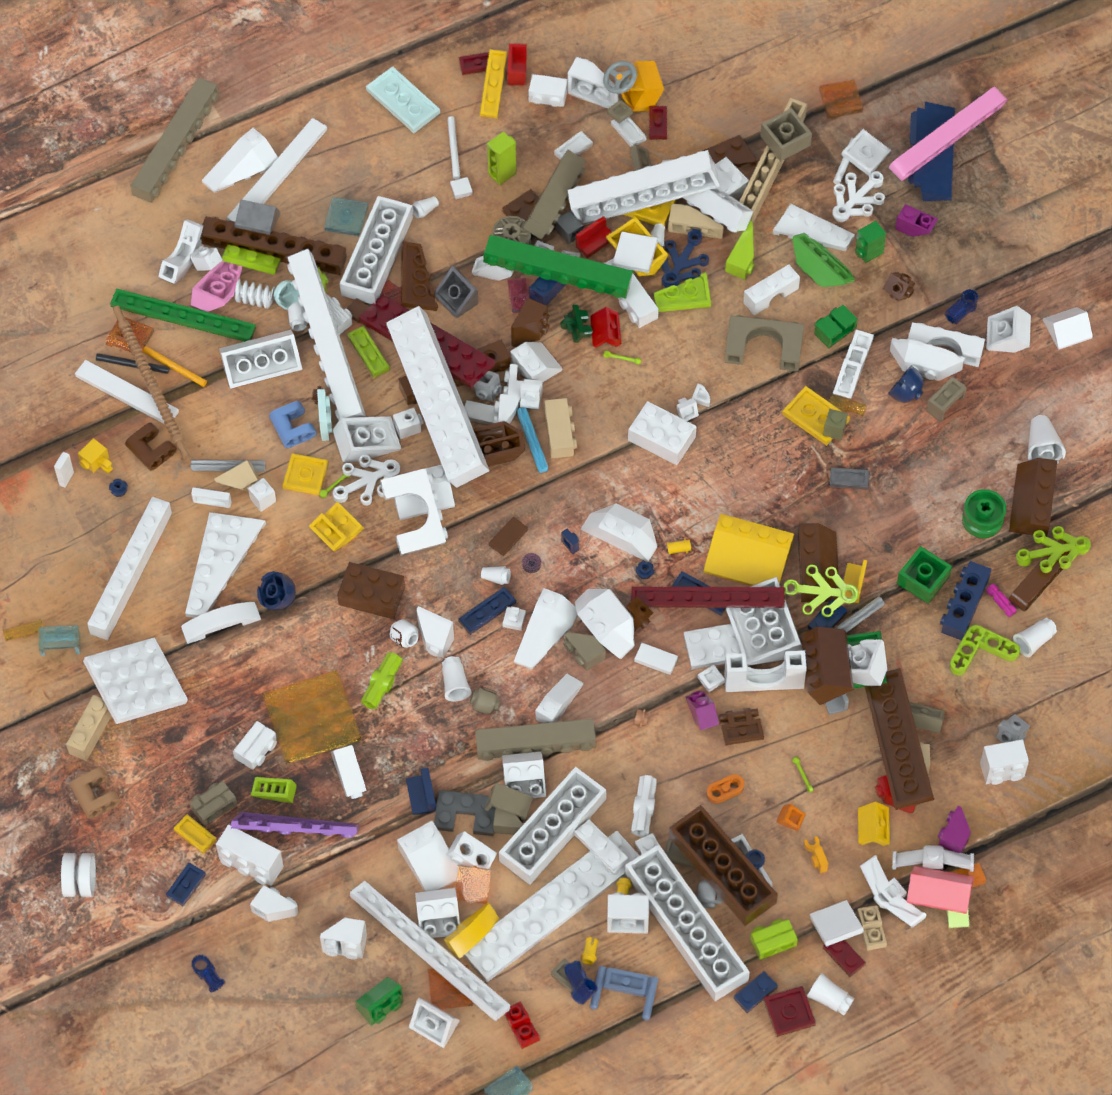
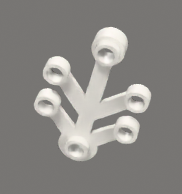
M874 171L869 175V181L856 193V175L854 173L846 174L845 182L848 185L849 200L844 204V185H835L834 194L836 195L837 206L833 209V217L839 222H845L850 216H871L873 207L870 204L882 205L885 196L882 193H876L872 197L864 196L873 187L878 188L882 186L883 175L878 171ZM854 205H863L862 208H852Z
M368 455L360 456V466L363 468L372 467L379 469L376 472L354 468L353 464L345 463L342 467L344 475L361 477V479L345 487L337 486L334 488V500L343 503L348 499L349 493L367 485L365 493L360 496V500L363 505H370L377 480L384 477V480L397 476L400 472L399 463L395 460H386L383 463L371 460ZM366 459L368 462L363 463L362 460ZM379 485L377 493L380 497H384L383 493L380 492L382 489L381 485ZM338 491H343L344 493H343V494H338L337 492H338ZM368 497L369 500L364 501L363 498Z

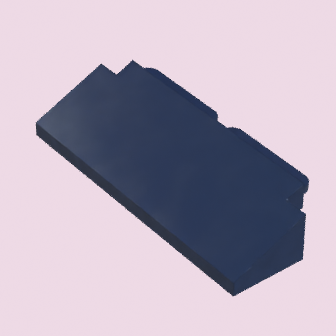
M925 102V109L917 107V111L911 113L910 144L912 146L916 145L954 117L955 108ZM954 143L908 177V182L914 184L915 188L921 187L923 201L952 200Z

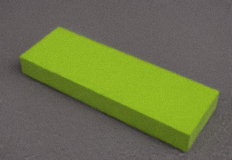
M364 326L347 333L349 340L373 378L390 371V366Z

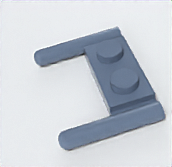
M599 966L590 1008L593 1010L598 1008L602 988L640 997L646 996L642 1018L649 1020L658 978Z

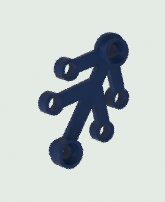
M693 229L688 232V243L680 257L674 241L668 240L665 243V251L670 254L674 268L671 271L667 257L661 266L664 272L662 276L664 287L677 286L681 281L700 277L701 271L698 268H693L689 272L679 274L682 269L696 265L702 267L708 265L709 257L706 254H701L696 258L687 260L694 247L702 242V233L699 230Z

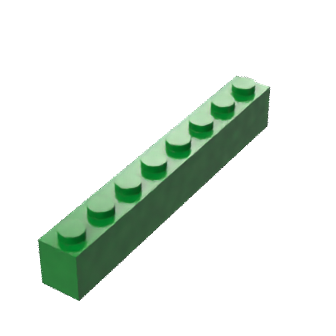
M489 235L483 263H487L490 266H499L510 271L515 270L526 275H535L545 280L550 279L561 284H570L580 289L586 288L597 293H605L616 298L625 299L627 298L633 274L632 270Z

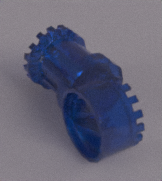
M198 955L193 958V972L201 980L204 979L211 993L216 992V990L218 991V987L220 989L225 984V980L221 979L215 972L216 968L211 961L204 955ZM200 960L207 963L203 970L195 967V964Z

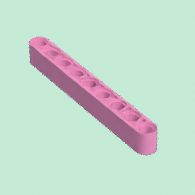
M996 87L991 88L892 162L889 169L901 181L905 180L999 110L1008 99Z

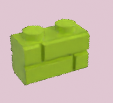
M777 919L765 928L764 926L756 927L750 934V941L759 960L797 946L798 942L789 919Z

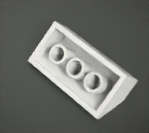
M291 330L219 348L230 389L302 370L295 337Z

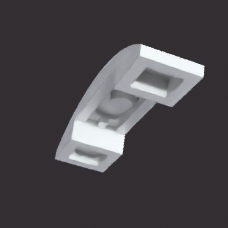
M245 602L224 606L204 613L186 622L181 628L186 642L189 644L206 638L205 634L242 623V626L261 620L255 602Z

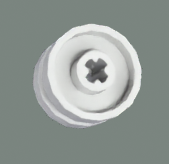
M64 853L61 868L63 897H75L78 888L81 897H93L96 882L94 853H82L79 860L76 853Z

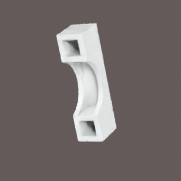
M912 322L908 337L910 340L932 346L949 347L958 356L964 357L963 364L979 367L985 339L979 336H970L958 331L953 332L944 330L941 327H931L923 323Z

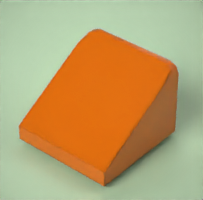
M790 803L782 807L776 822L799 831L806 813Z

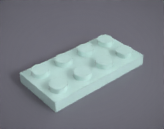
M393 66L366 86V91L413 133L440 114V109Z

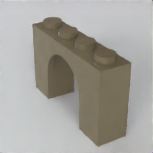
M730 315L724 363L743 365L747 343L757 336H769L774 338L782 348L780 370L798 372L804 324Z

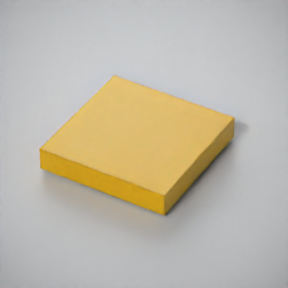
M292 453L283 481V489L320 496L329 461Z

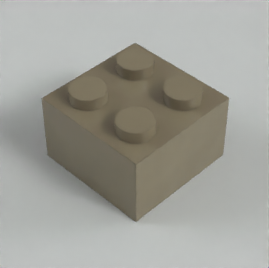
M790 108L762 123L760 137L781 162L811 146L812 133L795 111Z

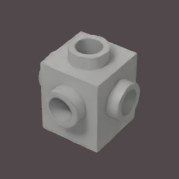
M488 371L474 385L476 396L482 400L493 402L502 390L499 374Z
M1014 714L1007 721L1004 719L997 728L999 732L996 738L1002 743L1022 739L1024 742L1030 725Z

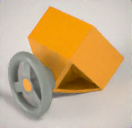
M618 61L609 66L603 77L605 88L611 93L621 94L626 104L633 111L649 112V106H655L664 91L655 61H635L633 64L628 61ZM620 66L629 68L625 72H617L614 69ZM610 74L614 76L616 80L614 88L611 87L609 84Z

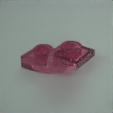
M526 278L507 280L512 314L519 313L527 298H529Z

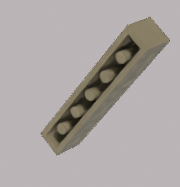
M567 149L523 226L525 230L540 239L545 234L549 235L554 228L552 223H556L561 215L558 211L562 212L567 204L564 200L568 201L569 199L568 190L576 187L579 182L577 177L580 178L585 171L583 166L586 160Z
M593 719L475 730L478 760L482 759L484 761L501 758L502 755L542 752V755H549L553 752L569 753L572 750L589 751L596 748Z

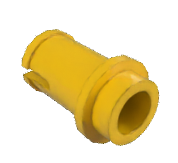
M684 538L683 541L667 542L669 555L691 551L690 539L686 540Z
M619 878V881L616 882L618 886L617 893L628 895L629 889L632 887L631 880Z
M588 937L585 940L584 952L581 954L584 964L592 965L597 960L595 954L598 940L594 938L593 942L592 937Z

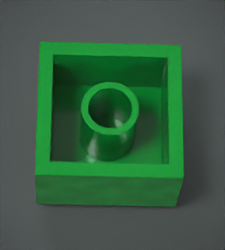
M920 546L898 573L897 584L929 604L950 578L952 566Z

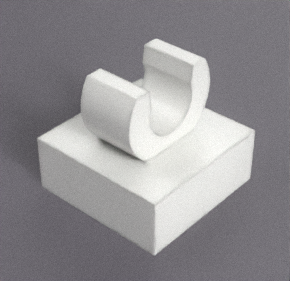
M684 397L678 400L679 404L676 405L678 417L688 421L699 416L697 402L694 398L687 400Z
M507 607L503 627L522 631L526 610H521L517 607Z

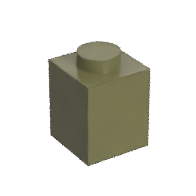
M829 409L823 436L842 440L848 413Z

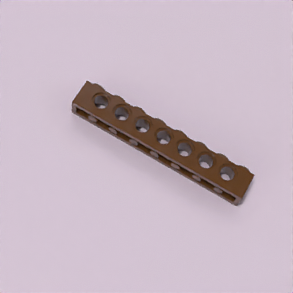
M205 216L202 224L201 244L221 249H226L227 245L237 246L280 258V262L290 264L289 256L309 249L320 271L341 275L347 258L346 248L337 244H327L323 241L296 237L288 233L271 231L269 235L235 228V221L221 220L217 217Z

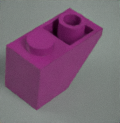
M905 204L897 217L895 229L911 237L927 235L931 233L938 218Z
M695 691L690 696H686V701L695 724L700 730L719 725L715 704L704 691Z
M957 806L955 812L951 810L946 820L949 823L946 828H941L938 838H940L939 845L943 846L944 849L962 853L969 841L971 831L962 807Z

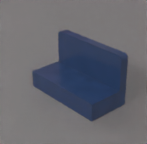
M429 768L421 769V776L406 778L413 815L436 811Z

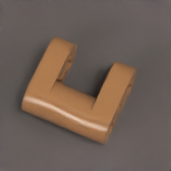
M101 767L74 779L70 783V787L88 819L95 818L121 803L116 791L96 798L92 789L108 779L105 770Z

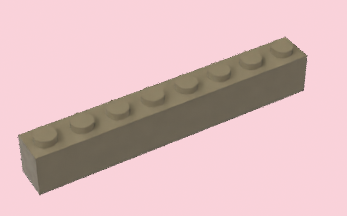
M199 77L197 78L130 185L132 196L150 203L153 202L155 197L159 196L161 187L169 179V174L177 167L179 158L184 156L187 145L193 141L197 129L199 130L202 127L203 120L210 114L214 102L218 101L220 93L218 92L217 84Z

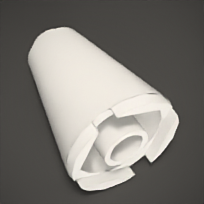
M1038 415L1031 420L1027 453L1028 460L1045 458L1057 460L1058 464L1062 457L1063 459L1065 458V447L1050 419L1047 416Z

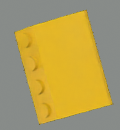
M720 513L703 573L749 586H754L777 577L780 584L793 546L794 534Z

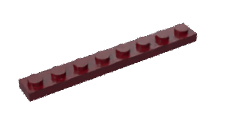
M632 587L631 601L638 597L647 607L785 608L786 589L784 587Z

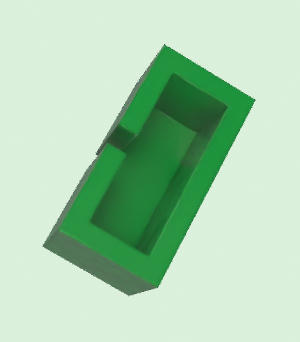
M876 220L857 232L855 253L865 263L884 253L886 232Z
M841 305L838 308L832 309L829 316L827 315L817 320L814 335L829 349L857 328L858 319L844 305Z

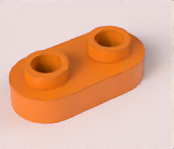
M732 774L710 784L707 788L708 800L711 803L720 804L741 794L744 790L743 778ZM731 785H737V788L733 789ZM719 793L720 796L715 797L713 794Z

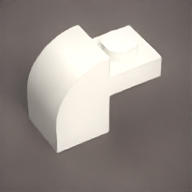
M524 379L520 389V407L540 409L543 381Z

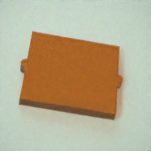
M458 865L456 881L457 900L467 901L470 904L473 902L487 904L492 869L478 868L476 865L473 867Z

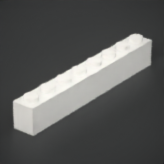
M155 497L151 498L88 622L91 635L105 640L109 639L172 514L169 502Z

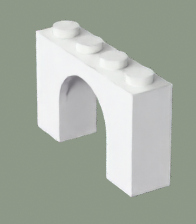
M426 468L380 481L385 500L404 495H413L420 498L427 508L428 516L423 527L395 537L400 556L445 544V539L448 538L446 528L441 526L440 520H443L440 509L436 508L435 502L438 499L435 490H431L430 484L433 481L430 472H426Z
M805 650L785 651L784 662L771 669H753L748 667L746 653L726 654L724 671L726 692L804 689L806 675Z

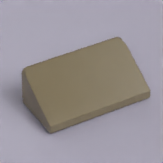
M910 702L915 726L939 733L945 711Z

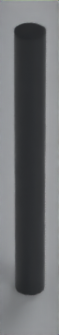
M99 353L96 355V361L138 368L136 360ZM148 363L150 370L154 372L169 373L170 367Z

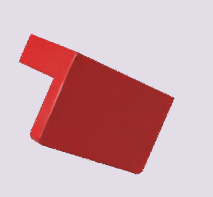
M604 216L576 234V248L587 259L610 243L606 236L611 234L612 231L606 226V218Z
M604 307L590 316L593 347L597 348L604 343H609L615 347L622 344L619 312Z

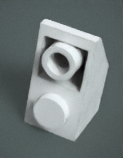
M265 885L250 903L251 911L268 922L294 917L299 913L297 903L290 897L285 898L275 888H268Z

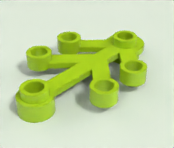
M1060 526L1054 527L1052 530L1053 537L1068 543L1062 545L1046 537L1042 530H1037L1033 534L1034 541L1042 543L1049 548L1034 551L1021 549L1016 554L1017 563L1020 566H1028L1034 558L1051 555L1048 560L1040 562V569L1043 573L1050 572L1058 559L1060 567L1068 569L1078 554L1083 555L1089 551L1091 542L1087 537L1080 536L1075 538L1065 533L1064 529ZM1070 551L1067 556H1062L1064 552Z
M809 565L806 568V574L813 577L820 587L798 585L795 580H787L783 585L786 589L785 594L790 596L795 595L797 592L819 595L810 603L803 605L802 612L805 615H811L814 609L827 598L835 596L838 598L832 604L824 606L821 610L824 617H830L843 603L851 604L855 602L859 595L858 589L854 585L845 584L834 567H828L825 575L827 578L833 579L839 589L831 588L820 575L815 565ZM810 567L815 568V574H810L808 569ZM829 569L834 570V576L828 575ZM789 584L794 586L793 591H788L787 586ZM848 590L852 592L850 598L845 596V592ZM805 606L811 607L810 613L805 612ZM825 608H829L831 610V613L829 615H826L824 613Z

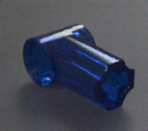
M972 289L965 290L962 293V297L945 312L948 321L957 325L968 313L975 311L978 303V293Z
M574 961L564 967V972L573 988L571 991L572 998L582 1005L594 995L598 987L592 979L587 977L580 961Z

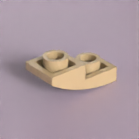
M878 906L859 908L857 911L860 924L863 927L862 934L867 951L887 947Z

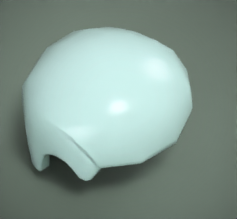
M291 280L282 281L277 285L274 291V299L279 306L288 310L291 304L299 302V290L296 291Z

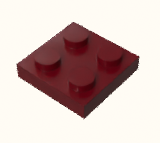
M803 986L764 997L763 1000L776 1037L816 1026V1021Z

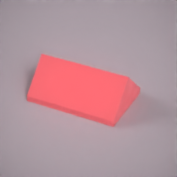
M914 866L910 877L907 903L967 914L974 877Z

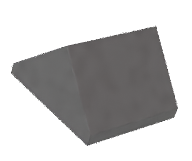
M240 200L235 228L270 235L280 216V211L275 206Z
M452 266L434 291V296L455 318H458L478 304V290L455 266Z

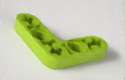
M970 626L951 659L950 671L957 676L963 675L979 648L1011 662L1018 658L1020 647L1015 642L981 626ZM975 632H978L979 635L976 636L973 643L971 641L972 635L975 634ZM994 639L999 645L991 647L988 641ZM968 646L973 652L965 654L962 648ZM1010 649H1013L1014 653L1012 652L1011 655L1008 654V651ZM960 658L964 659L962 667L960 666L958 669L956 665L959 663Z

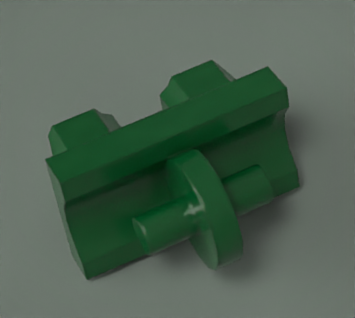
M573 305L572 311L564 315V319L560 322L561 328L567 330L568 333H572L574 343H579L582 338H588L592 334L591 326L583 325L588 320L587 310H579L578 305Z

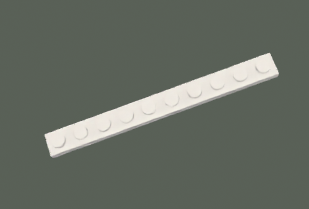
M366 881L350 892V897L494 1021L509 1011V1003Z

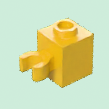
M94 438L78 452L79 464L85 470L89 469L94 473L101 467L107 474L113 470L112 463L108 460L107 448Z

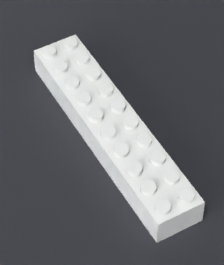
M418 306L387 322L389 332L448 481L457 488L489 472L490 470L427 313Z

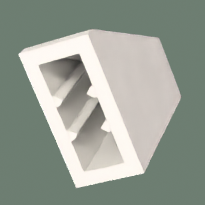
M350 745L331 751L346 797L351 796V799L363 796L362 792L366 791V787L353 746Z

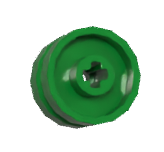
M980 489L971 493L965 501L962 514V524L965 530L977 538L987 539L998 534L1004 524L1006 515L1004 499L997 492L988 489Z

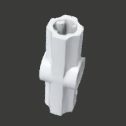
M649 775L640 776L638 792L634 800V818L631 833L638 837H644L649 834L651 816L654 813V795L657 779Z

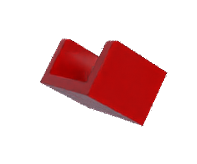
M509 43L508 85L526 86L527 44Z

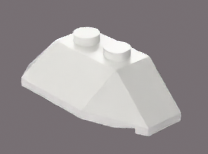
M892 338L890 352L903 371L913 366L923 377L938 381L962 371L964 357L958 356L947 349L910 339Z
M617 503L590 513L581 527L582 531L646 562L650 561L657 549L650 519Z
M587 589L575 601L577 615L596 639L619 659H622L635 646L633 640V617L611 589Z

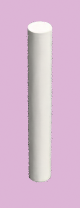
M843 157L833 180L835 184H840L848 166L849 160Z

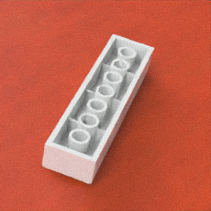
M707 150L699 151L689 156H682L672 161H664L658 165L647 166L637 171H629L623 175L611 176L608 179L594 181L584 186H576L568 190L571 210L582 225L597 221L602 216L608 219L720 187L717 167Z
M660 845L655 846L625 864V875L631 880L638 893L649 896L650 911L714 1002L749 981V970Z

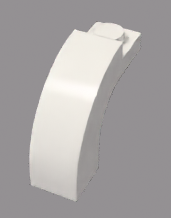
M189 219L184 220L175 250L168 258L162 260L159 278L175 284L187 274L193 264L189 255L200 247L202 243L200 237L203 225Z

